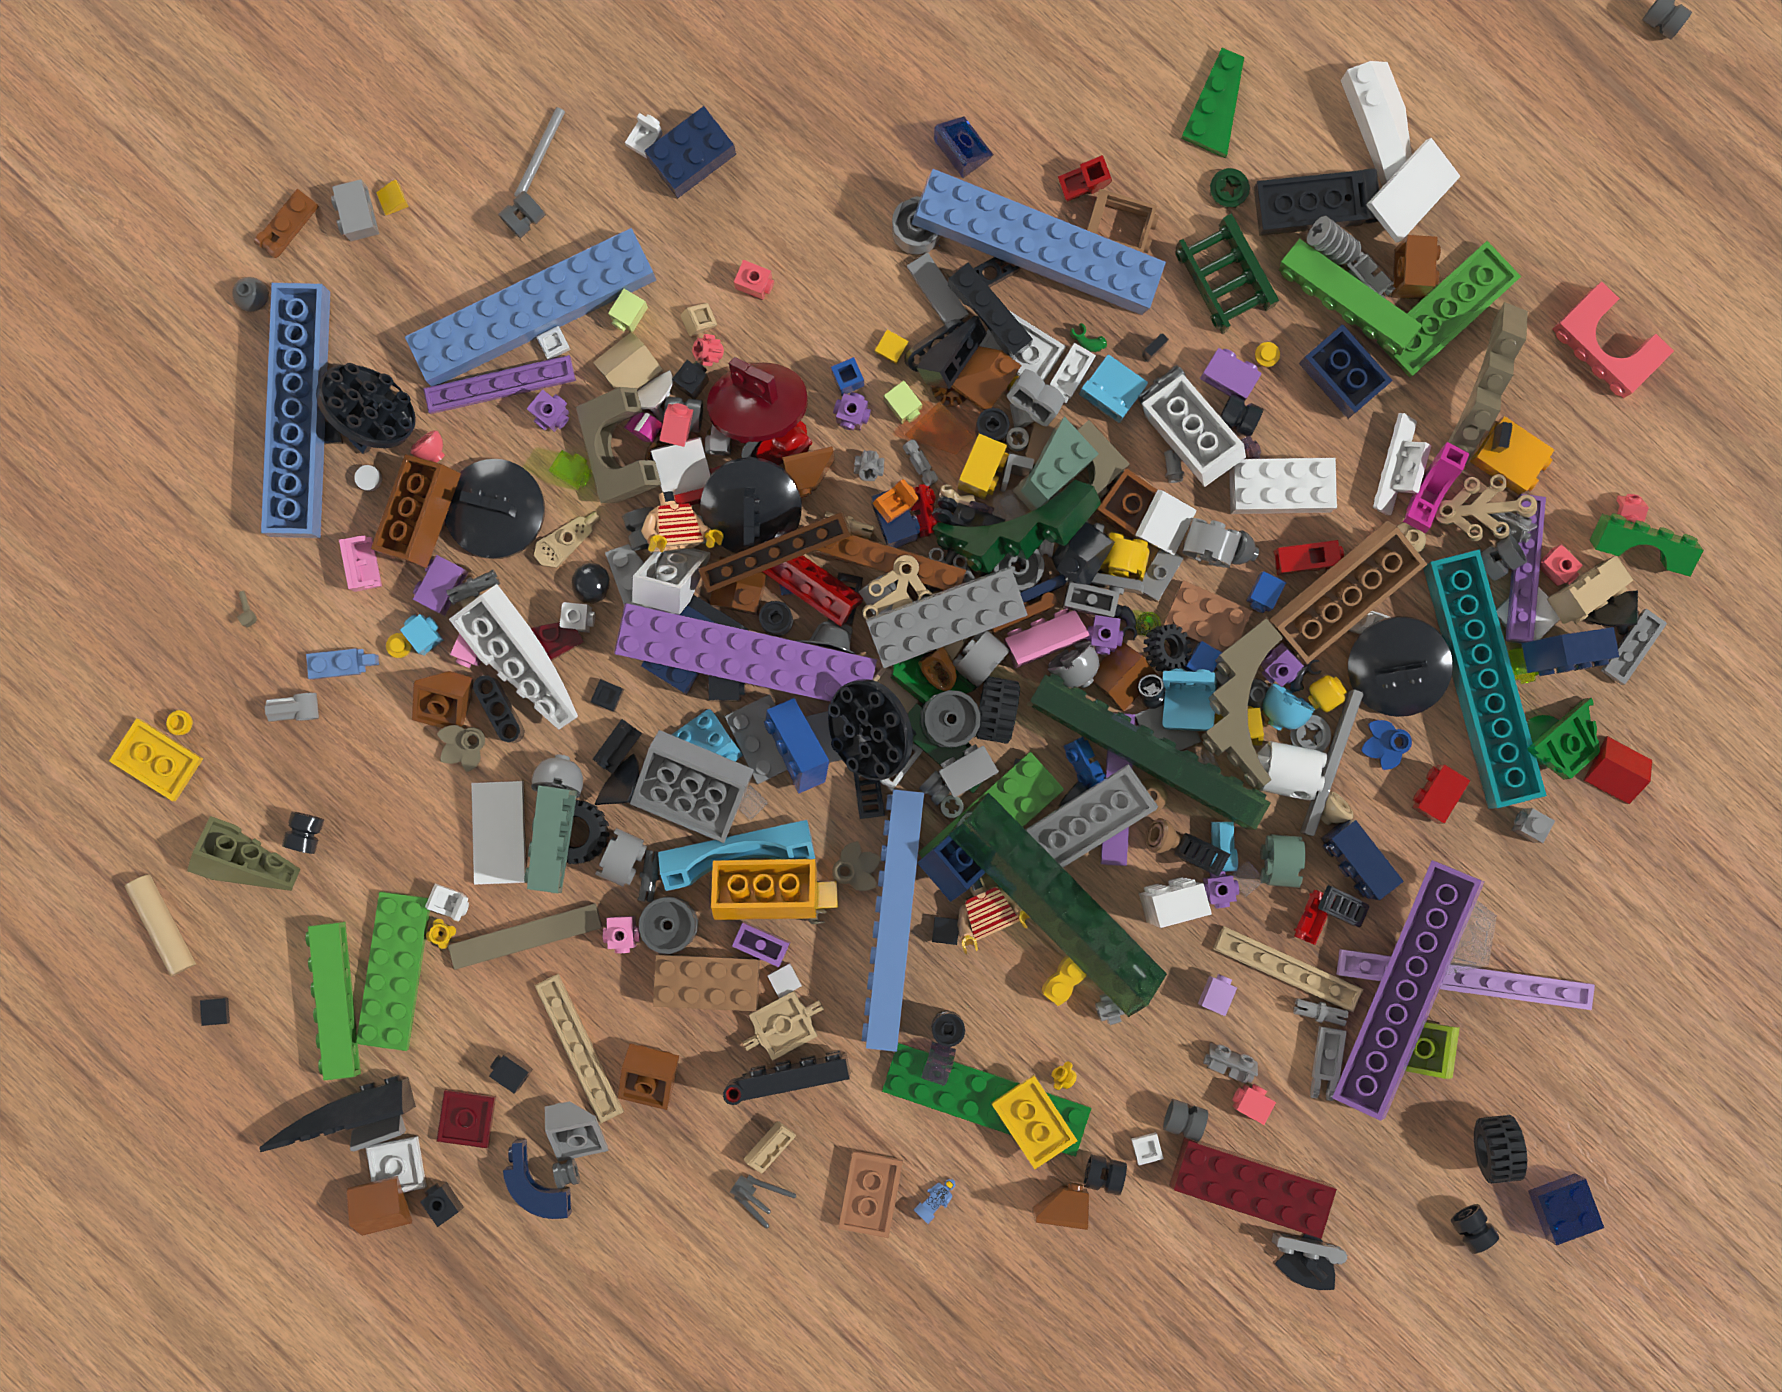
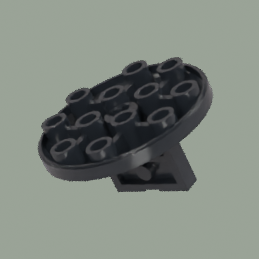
M347 363L346 365H339L329 369L317 385L316 398L322 414L362 454L370 451L371 447L392 448L399 446L413 432L416 417L410 402L411 398L393 382L392 377L388 374H381L367 367ZM391 386L399 390L396 395L390 389Z
M745 457L725 463L710 476L702 492L700 510L704 525L711 530L715 529L723 533L721 546L731 552L739 553L797 530L801 519L802 500L795 481L782 467L765 459Z
M503 459L481 460L464 468L460 472L461 475L445 517L446 526L453 539L466 551L486 559L508 558L526 549L539 534L545 517L544 496L534 477L520 465Z
M1395 616L1373 623L1357 637L1348 658V675L1353 690L1363 692L1361 701L1369 708L1388 716H1411L1429 709L1443 696L1452 676V657L1445 639L1434 627L1413 617Z
M857 679L840 687L828 706L831 746L851 772H855L866 779L877 781L885 780L898 774L906 766L912 752L913 738L917 733L911 727L904 706L890 689L874 680Z

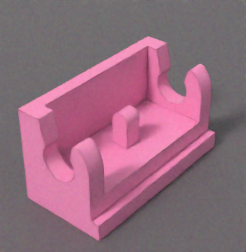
M357 536L340 539L339 543L348 589L357 592L382 587L376 552L371 549L373 538Z

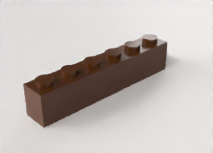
M840 512L699 568L698 571L706 591L709 593L850 537L852 533L844 512Z

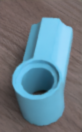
M1211 822V845L1231 854L1222 871H1237L1238 854L1236 848H1234V822ZM1218 854L1215 855L1213 861L1210 864V867L1212 866Z

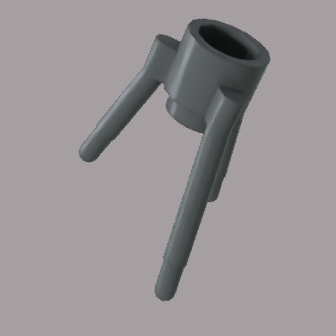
M750 1174L747 1178L741 1175L730 1193L735 1196L734 1199L740 1202L765 1228H769V1224L747 1202L751 1201L765 1213H771L769 1208L753 1196L757 1189L753 1185L791 1198H796V1194L758 1180Z

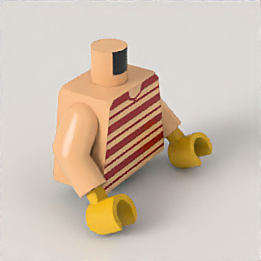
M673 491L659 494L661 506H657L649 512L641 530L649 544L648 550L650 553L692 549L703 543L704 540H707L706 546L712 548L715 542L721 545L723 540V533L719 530H711L705 526L700 517L692 510L690 504H676Z
M980 877L970 887L973 896L965 899L964 905L959 909L957 926L962 940L963 952L967 954L966 947L968 945H974L977 951V940L1019 921L1027 929L1028 927L1025 924L1027 918H1032L1035 923L1037 920L1034 914L1027 909L1020 897L1006 888L994 886L986 889Z

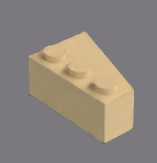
M1613 556L1604 560L1571 584L1547 598L1563 624L1570 621L1576 624L1588 617V614L1593 610L1595 611L1606 605L1610 597L1613 596L1615 598L1627 590L1625 586L1631 583L1633 579L1619 558Z

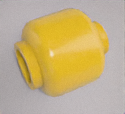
M1325 675L1309 686L1311 695L1307 698L1315 710L1320 707L1324 712H1330L1345 702L1347 691L1337 676Z

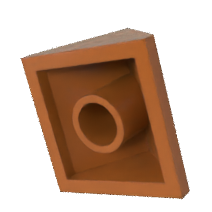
M1122 641V645L1117 646L1115 652L1111 651L1110 655H1107L1099 663L1098 671L1093 677L1094 681L1092 683L1122 711H1125L1140 695L1138 689L1140 680L1144 676H1158V674L1143 655Z
M398 1176L347 1189L349 1226L363 1236L412 1223L410 1211Z

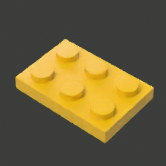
M136 718L109 762L169 800L177 801L203 758L142 719Z
M1032 1075L991 1103L1034 1170L1077 1142L1072 1131L1035 1075Z

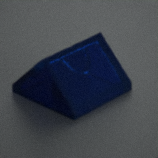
M965 116L937 124L934 127V141L962 178L969 175L994 155Z

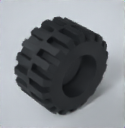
M990 676L986 678L979 705L980 727L976 733L977 739L1004 744L1009 743L1012 738L1019 703L1020 685L1018 681Z
M576 800L574 817H580L587 822L590 830L589 838L583 846H569L568 864H581L593 860L602 853V849L608 843L606 840L609 837L610 831L607 829L609 824L604 818V813L599 811L597 806L586 801Z
M1512 1115L1478 1118L1474 1127V1148L1478 1166L1486 1181L1494 1184L1523 1180L1527 1171V1149L1522 1130L1516 1119Z

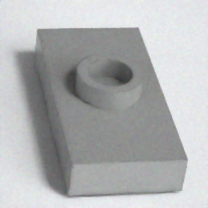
M1159 549L1144 575L1142 582L1145 586L1143 594L1158 602L1184 558L1176 553L1171 555Z
M1097 573L1091 582L1094 586L1120 592L1119 595H1123L1124 591L1143 595L1145 587L1140 580Z

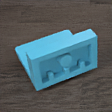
M1107 355L1089 381L1087 380L1079 395L1120 423L1148 382L1112 356Z

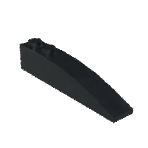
M396 1075L384 1079L385 1084L375 1086V1082L359 1086L360 1091L337 1099L284 1128L260 1146L259 1150L264 1152L296 1143L295 1141L297 1140L300 1142L320 1136L322 1133L326 1136L343 1129L349 1130L403 1115L416 1107L409 1078L400 1079V1076Z

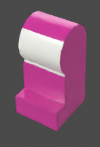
M642 412L631 417L624 428L643 442H653L663 424L650 414Z

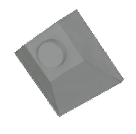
M570 1101L545 1106V1132L558 1162L608 1151V1145L596 1116Z

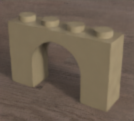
M619 387L576 407L600 503H618L661 485L655 461L638 460L621 467L612 454L611 439L617 425L628 418L642 413L636 388Z
M1088 420L1078 429V432L1099 453L1086 467L1089 473L1088 484L1095 487L1100 499L1109 491L1106 486L1111 481L1116 484L1129 463ZM1027 476L1015 487L1013 492L1033 511L1037 508L1021 492L1028 478ZM1057 492V493H1056L1052 498H1050L1046 503H1048V502H1049L1050 500H1052L1054 497H1056L1057 495H1059L1060 492Z

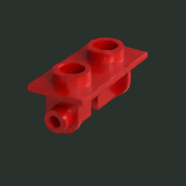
M919 484V487H913L918 500L911 507V511H921V514L916 515L920 525L919 537L924 538L928 537L929 534H934L932 528L940 521L935 520L932 516L935 509L934 503L936 502L934 491L930 486Z
M1314 889L1313 893H1309V900L1297 928H1294V931H1296L1294 937L1316 945L1329 914L1318 909L1323 893Z

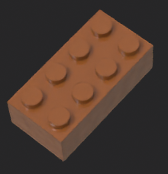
M405 454L371 549L389 557L427 568L461 473L443 464Z

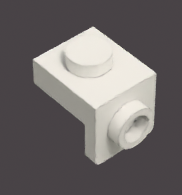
M639 113L636 117L638 123L625 141V145L647 158L644 150L659 140L663 133L659 125L660 122L651 115L645 117Z
M562 603L560 627L589 633L590 627H594L595 612H592V607L588 604Z
M435 883L425 907L431 911L449 916L455 921H459L461 916L466 914L469 902H467L468 897L463 893Z

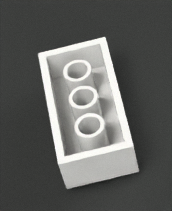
M1183 374L1142 403L1145 417L1204 487L1246 458L1244 444Z
M1335 458L1243 459L1229 469L1231 514L1330 513L1337 508Z
M1180 877L1169 880L1168 886L1154 884L1144 887L1145 892L1139 893L1146 922L1159 928L1212 914L1204 884L1195 882V879L1191 880V878Z

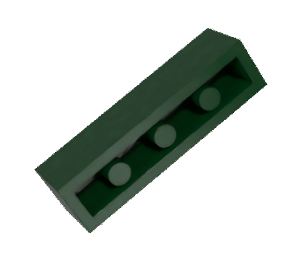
M916 703L907 714L911 727L917 733L913 738V742L940 766L952 757L956 761L964 757L963 751L972 746L969 742L958 747H939L931 743L923 735L919 723L920 712L924 704L920 707ZM983 782L977 784L968 791L974 793Z

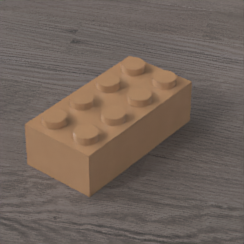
M658 953L655 960L653 1007L756 1011L758 1009L760 959L757 957Z

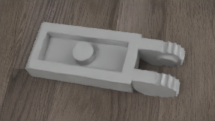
M1319 1026L1312 1070L1311 1098L1317 1099L1320 1093L1321 1079L1329 1080L1326 1089V1099L1328 1101L1334 1100L1332 1097L1336 1090L1337 1082L1340 1079L1346 1038L1345 1030Z
M1280 1232L1273 1233L1272 1242L1279 1247L1278 1250L1281 1252L1294 1254V1250L1304 1252L1303 1256L1312 1259H1319V1256H1324L1330 1263H1337L1338 1265L1347 1262L1348 1255L1337 1245Z

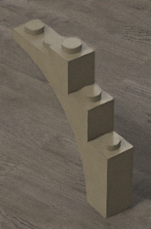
M1506 302L1503 303L1493 321L1488 348L1479 375L1463 413L1448 441L1469 453L1466 464L1486 430L1489 431L1500 412L1501 395L1513 377L1514 360L1526 341L1528 311Z
M1267 618L1220 654L1215 660L1219 672L1225 677L1228 676L1230 680L1216 690L1208 699L1213 711L1218 715L1221 714L1224 718L1201 736L1204 740L1205 748L1210 753H1215L1218 757L1226 751L1228 753L1227 758L1235 767L1239 766L1245 774L1246 782L1258 790L1272 779L1261 765L1252 745L1248 727V699L1251 684L1258 667L1268 652L1283 638Z

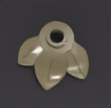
M450 725L437 733V736L447 743L441 753V762L449 764L461 762L466 772L471 771L479 764L481 759L480 750L485 744V735L480 729L475 727L464 729L458 725ZM474 735L477 738V742L474 744L470 743L468 737Z
M852 842L843 848L841 860L834 864L832 869L833 877L838 883L850 884L858 891L871 890L877 886L871 873L877 868L881 858L871 852L861 853L859 842ZM846 866L850 869L848 876L840 874L842 867Z

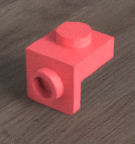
M1636 494L1617 496L1616 501L1620 505L1617 514L1625 517L1630 522L1635 523L1636 520L1645 522L1649 507L1641 496Z

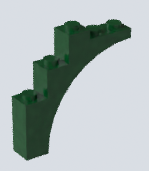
M1074 480L1059 495L1045 505L1010 521L978 527L952 526L938 522L932 530L937 538L936 542L941 548L945 550L950 549L966 557L967 564L973 570H980L990 574L1007 553L1012 557L1017 556L1027 560L1045 539L1050 543L1055 542L1065 546L1101 505L1094 486Z

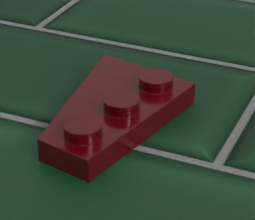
M560 622L531 628L551 661L585 643L578 630L560 627Z

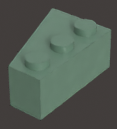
M1065 416L1054 427L1047 444L1044 446L1039 459L1021 489V492L1036 508L1043 506L1099 454Z

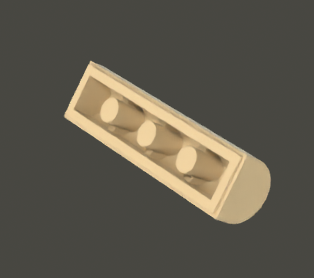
M151 875L142 876L126 884L124 887L170 977L196 965Z

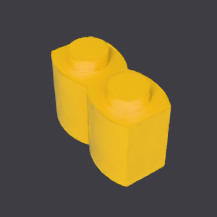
M1073 952L1068 954L1060 962L1057 972L1047 978L1041 992L1057 1006L1062 1005L1071 996L1074 986L1086 977L1090 965Z

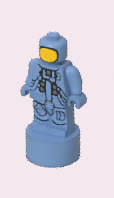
M947 1179L944 1183L945 1186L937 1183L931 1189H928L927 1192L931 1196L923 1204L919 1203L914 1208V1211L927 1224L935 1217L933 1214L941 1205L947 1208L952 1198L949 1190L956 1186L953 1179Z

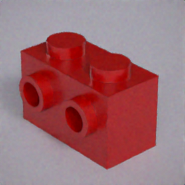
M1443 764L1436 767L1433 766L1426 776L1428 781L1424 788H1420L1414 795L1413 801L1415 803L1412 806V809L1437 824H1445L1471 781Z

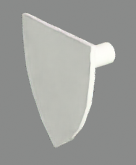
M670 370L654 378L637 391L641 408L650 409L660 422L664 420V411L660 406L667 396L671 394L670 389L673 384V376Z

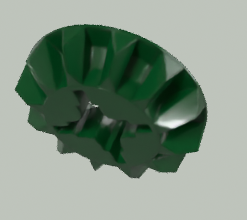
M1226 168L1220 170L1211 180L1210 196L1213 197L1216 204H1220L1224 208H1236L1244 203L1249 195V181L1237 169ZM1226 181L1230 187H1237L1232 192L1233 196L1228 191H1222L1226 187Z

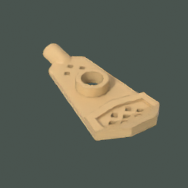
M595 511L587 518L577 517L536 542L534 557L542 566L558 568L592 533V526L601 518ZM566 533L572 534L570 542H565L563 539Z

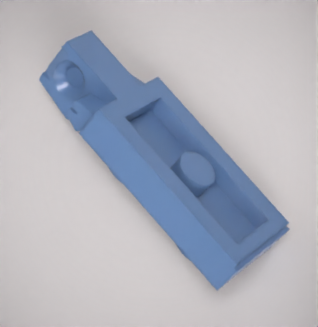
M363 649L306 654L308 679L310 680L360 675L366 672L365 666L379 665L378 655H364Z

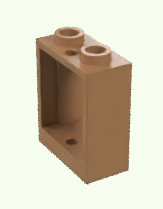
M1099 189L1087 231L1097 234L1105 205L1146 217L1138 247L1118 241L1115 242L1142 253H1148L1152 241L1151 238H1148L1150 229L1155 230L1159 215L1155 214L1157 206Z

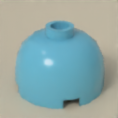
M1273 683L1266 692L1262 706L1264 714L1269 718L1268 724L1277 730H1281L1283 727L1298 729L1305 725L1311 718L1315 708L1300 697L1299 699L1292 694L1294 692Z

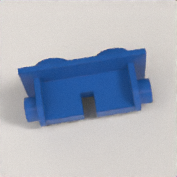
M1081 737L1063 746L1066 751V757L1072 763L1077 773V779L1090 789L1104 780L1105 774L1098 760L1091 764L1088 759L1095 756L1088 740L1085 741L1084 737Z

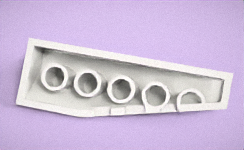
M1369 61L1347 69L1341 79V83L1383 187L1412 156L1406 108L1388 62Z
M497 584L449 619L477 657L486 666L490 664L499 672L497 675L504 682L508 680L518 689L516 692L522 698L526 697L535 704L534 708L557 729H561L578 717L568 692L543 646Z

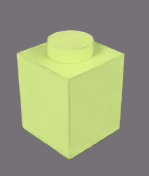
M623 289L608 313L612 320L611 324L623 332L625 329L633 332L648 306L643 299Z
M905 381L884 395L885 403L901 424L906 421L911 423L921 415L919 411L922 410V403Z

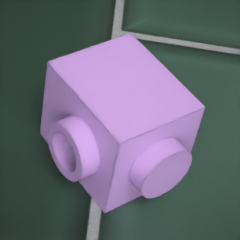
M1220 974L1217 975V978L1209 976L1198 1004L1226 1016L1237 987L1231 985V979Z

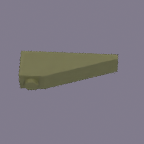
M210 816L193 850L187 869L188 872L216 881L292 891L301 870L276 852L271 853L263 848L261 842L257 839L251 840L241 833L242 829L238 826Z

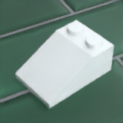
M694 548L663 551V553L654 552L633 575L632 602L641 604L644 607H652L664 610L667 613L680 615L694 594L701 578L698 569L707 565L710 552Z

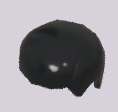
M590 562L579 566L572 577V589L575 596L583 603L590 604L599 602L606 597L610 587V578L607 570L599 564Z

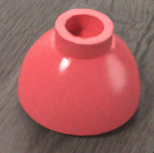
M435 430L428 432L411 447L410 453L414 457L436 463L445 456L442 452L443 440L440 433Z

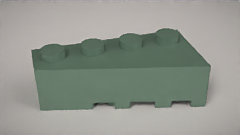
M538 785L535 817L532 824L533 837L528 850L530 865L529 868H526L524 876L527 889L562 893L577 797L576 790Z

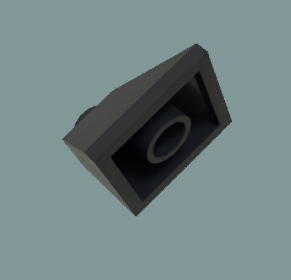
M1086 521L1065 546L1059 544L1052 556V560L1056 570L1072 582L1090 585L1115 541Z

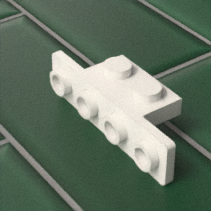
M1405 413L1398 414L1384 469L1381 473L1379 487L1374 499L1373 508L1385 515L1392 514L1398 492L1419 493L1431 445L1426 442H1412L1417 421Z

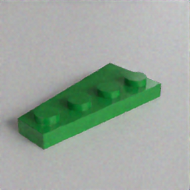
M1223 47L1221 48L1181 136V139L1223 158H1226L1228 154L1244 63L1243 56Z

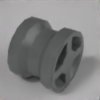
M574 1158L569 1159L564 1164L559 1162L553 1164V1176L558 1189L564 1188L566 1184L576 1185L580 1183L579 1171Z

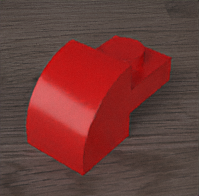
M1103 155L1079 164V168L1058 176L1067 202L1087 193L1094 194L1112 182Z

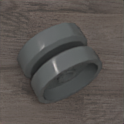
M946 691L932 696L924 703L920 712L919 724L923 735L931 743L939 747H958L968 743L976 735L980 727V712L977 704L970 696L960 691ZM947 716H953L954 722L948 723Z
M666 896L652 901L644 908L639 919V932L642 940L650 949L658 953L671 954L684 949L693 941L698 931V918L695 909L689 902L680 897ZM666 920L672 922L673 926L671 929L664 928V924L667 923Z

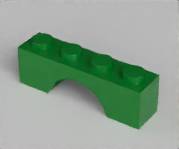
M1602 513L1590 538V542L1595 550L1615 556H1621L1626 550L1637 545L1655 546L1660 550V561L1666 570L1691 577L1704 551L1698 543V539L1688 534L1679 536L1664 527H1660L1659 530L1651 528L1649 524L1636 520L1635 523L1630 522L1625 517L1614 513L1611 516Z

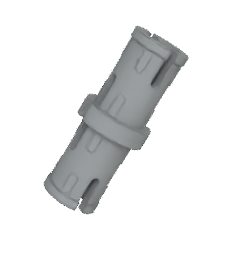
M1299 998L1295 1001V1004L1298 1006H1294L1293 1013L1295 1015L1315 1018V1021L1320 1023L1327 1021L1341 1026L1346 1025L1347 1021L1344 1018H1348V1010L1329 1007L1323 1002L1316 1004Z

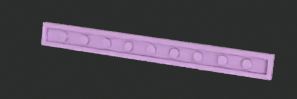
M1340 949L1336 974L1381 981L1391 956ZM1450 964L1440 989L1592 1010L1595 985Z

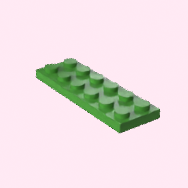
M1486 241L1407 313L1421 323L1422 327L1401 356L1388 352L1384 349L1381 342L1378 340L1376 342L1411 378L1521 276Z
M1029 752L922 848L918 854L923 858L940 841L962 824L990 857L1057 797L1064 788L1039 760Z
M379 892L356 1044L402 1051L409 1050L430 910L425 907L429 898Z

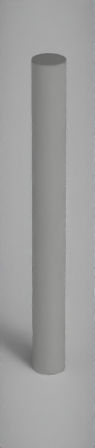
M556 107L514 194L515 197L522 191L527 193L565 114L563 109Z

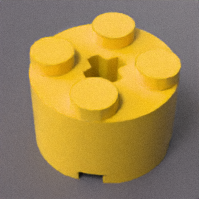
M1109 533L1108 537L1115 541L1098 571H1101V574L1136 579L1143 582L1150 553L1147 548L1148 543L1140 539H1134L1133 541L1123 539L1124 536L1121 534Z

